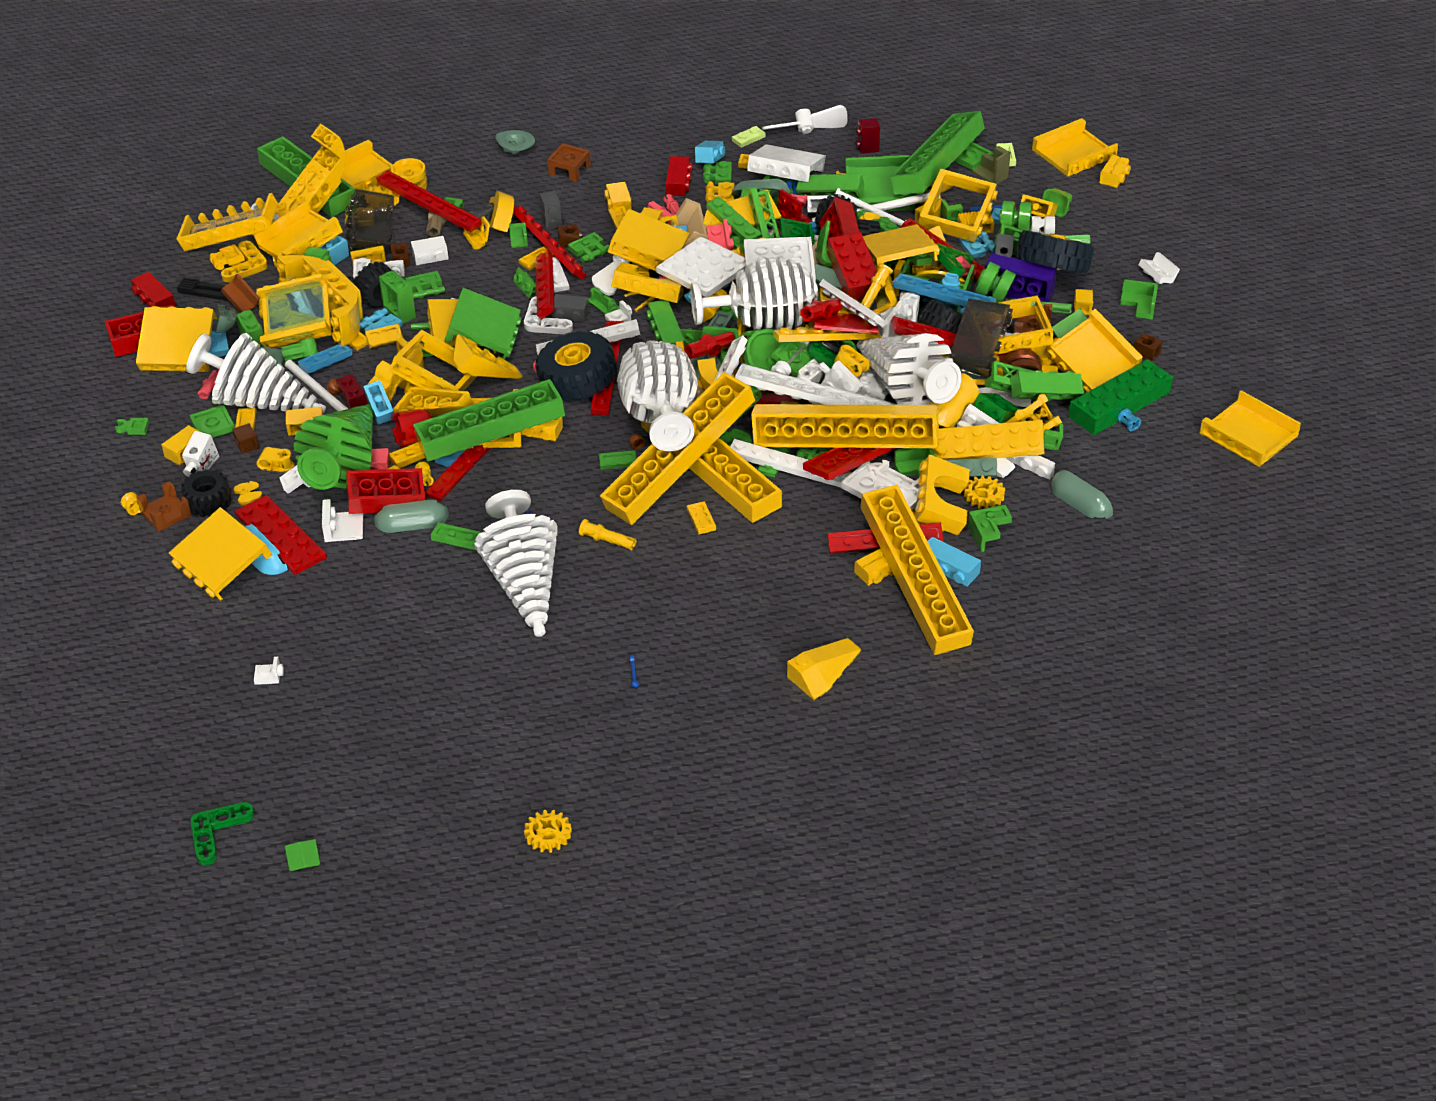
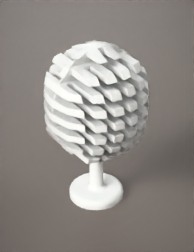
M773 257L767 258L766 263L763 259L757 260L755 266L753 263L746 265L745 272L742 269L736 273V285L732 280L729 295L702 298L699 284L691 283V306L695 325H700L703 322V308L730 305L737 318L738 307L742 323L749 328L751 322L754 330H761V328L762 330L771 328L773 330H780V328H789L791 330L792 325L795 328L802 325L801 309L818 299V286L812 274L810 273L809 276L807 269L800 263L796 264L791 259L785 261L784 258L780 257L776 261Z
M658 341L634 343L632 352L631 348H629L622 357L617 378L619 394L623 405L628 413L631 412L635 419L651 424L649 436L656 448L663 451L679 450L689 444L694 436L693 423L688 416L683 414L694 402L698 387L693 364L686 352L684 354L682 349L674 344L660 341L659 344Z

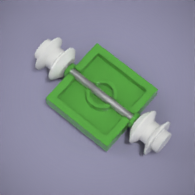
M812 341L783 342L770 356L777 362L771 368V371L788 376L791 374L797 378L799 370L814 359L808 353V348Z

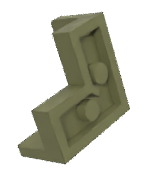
M997 146L994 148V157L984 153L981 157V166L973 170V173L988 182L999 184L1008 178L1011 152Z

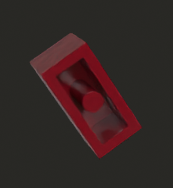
M878 119L858 120V126H856V134L858 136V139L855 141L856 149H859L861 154L879 152L880 124Z
M353 374L336 379L339 395L348 409L368 404L365 392Z

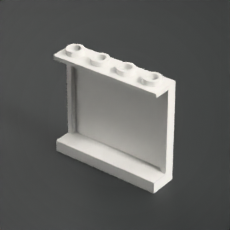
M764 145L749 155L747 171L809 182L812 170L823 172L826 155Z

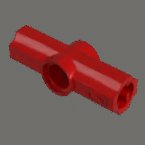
M838 298L824 301L814 300L810 305H806L801 309L800 315L803 321L806 322L820 318L829 319L831 315L837 314L838 311L842 310V304Z
M731 331L713 337L710 334H706L699 341L685 345L684 351L689 359L706 354L714 357L722 349L730 347L732 341L735 340L734 334Z

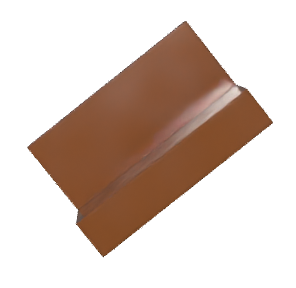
M236 274L233 281L221 290L240 313L253 310L260 300L259 296L239 274Z

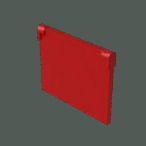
M837 313L831 315L829 319L820 318L813 320L814 330L871 333L872 335H878L879 332L878 326L875 327L859 315Z

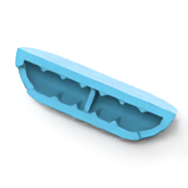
M253 524L246 525L245 528L264 542L272 553V556L267 560L260 555L252 564L260 572L268 575L287 571L286 563L283 564L277 556L280 554L278 549Z

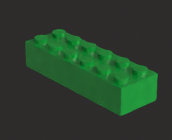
M1147 359L1070 401L1068 417L1092 435H1096L1117 423V417L1123 409L1128 408L1131 414L1170 393L1173 376Z

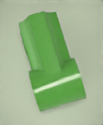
M315 338L300 341V343L282 347L285 362L287 360L293 361L306 358L318 353Z

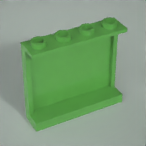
M910 155L846 158V174H861L865 184L862 198L857 199L874 205L915 196L913 193L905 196L901 194L895 195L890 176ZM915 204L885 211L915 210Z
M463 288L457 301L445 341L451 343L453 336L460 334L479 345L503 353L502 359L505 360L506 357H510L513 349L512 347L522 319L519 317L521 310Z

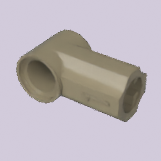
M429 211L427 235L431 237L441 235L443 225H446L445 222L447 220Z

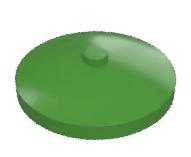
M773 329L757 331L749 338L743 353L746 365L771 371V368L777 362L770 356L783 343L778 342L773 337Z

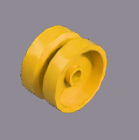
M413 158L401 159L391 166L390 170L392 173L425 190L427 189L426 168L421 160Z

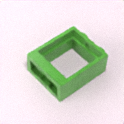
M394 270L379 276L383 308H386L389 314H393L402 320V324L416 318L412 286Z

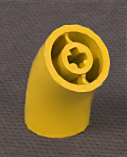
M961 373L960 388L951 400L942 404L932 401L929 403V405H938L939 427H956L968 405L974 404L979 395V390L975 381L969 375Z

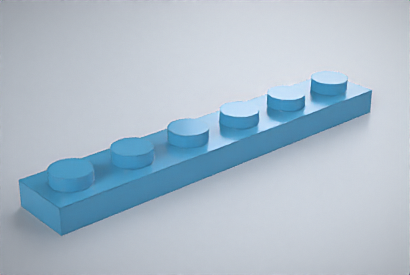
M902 273L893 281V287L902 291L928 296L932 299H939L950 304L976 309L980 312L989 313L996 304V298Z

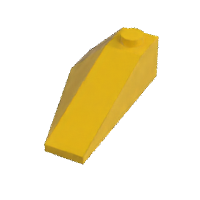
M460 334L457 335L453 361L461 373H468L473 376L513 379L523 377L516 366L501 357L496 358L486 348L481 350L476 346L477 343Z
M849 638L802 652L787 662V677L810 698L815 700L832 688L833 683L837 678H840L845 668L861 652V648Z

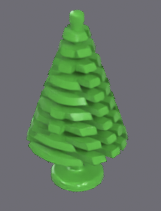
M370 404L313 417V420L305 421L299 427L303 428L304 431L296 432L294 439L298 441L294 442V451L302 453L295 457L298 461V473L307 485L322 490L332 487L345 489L346 471L370 469L373 434V412Z

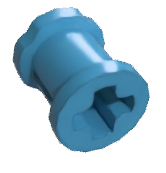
M1128 408L1123 409L1117 417V421L1125 424L1130 432L1141 425V419L1131 414Z

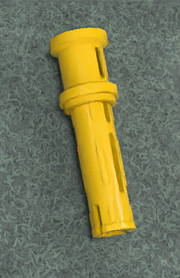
M879 264L876 275L871 278L872 284L861 302L868 309H870L880 289L885 287L889 274L893 273V270L884 264Z
M587 519L582 521L579 528V535L593 537L596 541L601 539L633 550V547L636 545L635 538L607 530L602 524L596 525L590 523Z

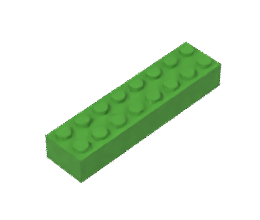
M283 136L257 148L260 165L290 187L312 160L310 155ZM340 179L342 182L321 208L330 217L345 211L349 205L353 207L358 205L355 188L343 179Z
M548 379L413 424L417 442L427 462L551 420H556L565 416L560 394L552 381Z

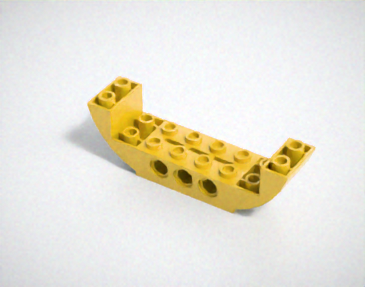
M321 123L311 137L322 146L278 203L280 207L276 209L275 214L279 217L304 201L308 202L312 211L318 213L342 182L340 179L345 165L343 142L338 135Z
M304 255L278 256L276 267L280 276L278 278L279 283L291 281L293 278L309 277L313 274L323 275L328 282L333 340L340 344L341 347L349 344L358 335L360 323L363 319L360 290L329 260L325 261L320 258ZM322 287L309 289L314 297H317L323 304Z

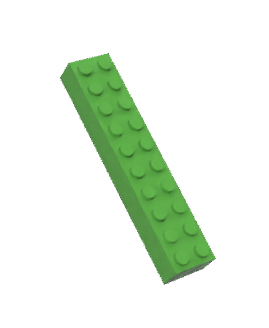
M981 111L952 114L890 176L894 194L905 196L910 193H924L936 180L940 169L945 170L985 129Z

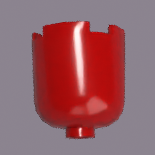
M424 409L394 412L392 414L391 420H395L396 427L392 428L395 442L400 444V448L417 443L413 424L431 419L430 413Z

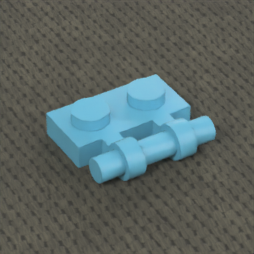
M982 231V234L978 235L976 242L957 238L965 252L973 258L986 256L988 250L992 253L996 251L994 249V242L989 239V235L986 232Z
M384 308L375 311L370 317L363 318L360 323V329L365 328V331L398 323L400 327L403 324L402 320L393 314L387 315L388 311Z

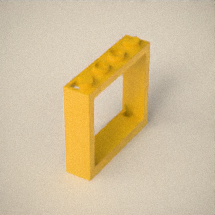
M940 169L920 214L919 224L926 229L940 226L943 234L976 242L978 235L982 234V225L987 223L988 212L991 213L992 202L993 200L996 201L998 191H996L997 184ZM944 184L987 195L973 227L931 215Z
M1038 295L998 302L989 313L969 308L970 322L984 357L1012 352L1018 349H1029L1054 344L1053 329ZM1035 315L1041 330L985 339L980 324Z
M423 330L394 356L389 371L418 387L464 391L477 377L466 373L454 386L406 359L417 347H420L452 366L458 367L453 361L455 348Z

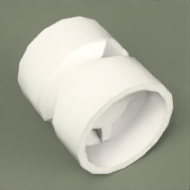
M1031 216L1030 231L1048 235L1050 233L1055 234V217L1045 216L1042 219L1041 216Z

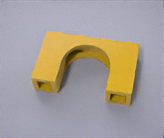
M622 262L614 270L611 287L675 303L684 294L685 286L669 278L656 279L637 273L638 266Z
M929 454L925 461H921L919 471L921 472L918 479V503L915 509L917 521L925 524L941 523L942 530L958 535L966 525L967 510L942 500L934 487H942L961 494L969 483L970 469Z

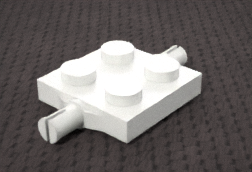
M840 361L835 362L831 369L824 362L818 367L825 373L822 385L859 394L864 386Z

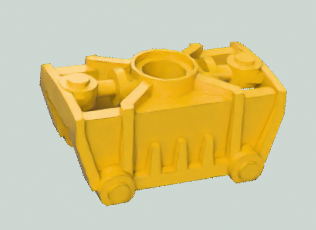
M1040 394L1037 401L1024 410L1019 409L1015 411V416L1005 423L1026 421V418L1034 421L1040 420V417H1047L1049 420L1043 423L1044 433L1045 429L1049 430L1052 427H1058L1062 421L1059 416L1052 417L1053 415L1045 404L1048 398L1045 394ZM1040 406L1038 414L1034 413V410Z

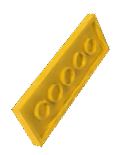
M1043 420L939 429L938 447L933 448L936 457L943 460L1006 458L1045 454Z

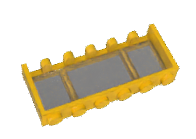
M269 193L266 203L261 198L256 199L257 209L252 210L249 204L244 201L241 205L243 212L237 213L235 208L229 205L227 207L229 216L223 217L218 209H214L212 215L215 220L209 221L204 213H200L198 219L201 223L196 225L190 216L186 215L177 241L185 252L270 230L275 211L280 206L273 194Z

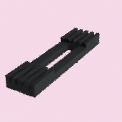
M184 277L177 286L178 293L228 300L223 293L198 289L221 291L225 287L224 285L200 282L198 279Z

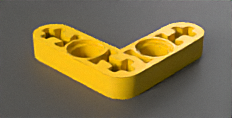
M251 241L239 243V250L244 255L246 261L224 269L221 272L224 282H232L236 274L245 278L267 269L266 258Z

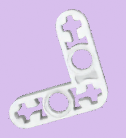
M537 296L530 300L524 319V329L526 331L552 334H567L573 331L571 320L558 318H543L541 320L537 315H531L537 313Z

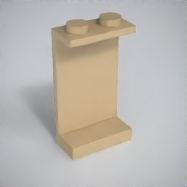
M686 198L676 213L678 227L680 225H687L688 232L690 233L683 248L699 237L708 239L700 203Z

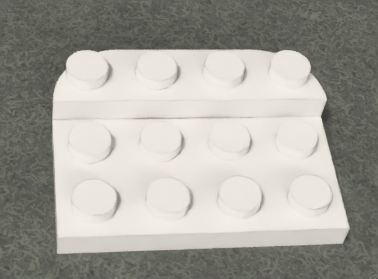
M882 460V463H870L868 461L841 482L842 489L861 499L862 493L898 484L911 511L918 503V479L914 481L889 468V461Z

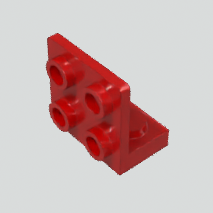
M783 189L779 190L777 209L781 214V218L805 223L813 222L806 215L802 214V202Z

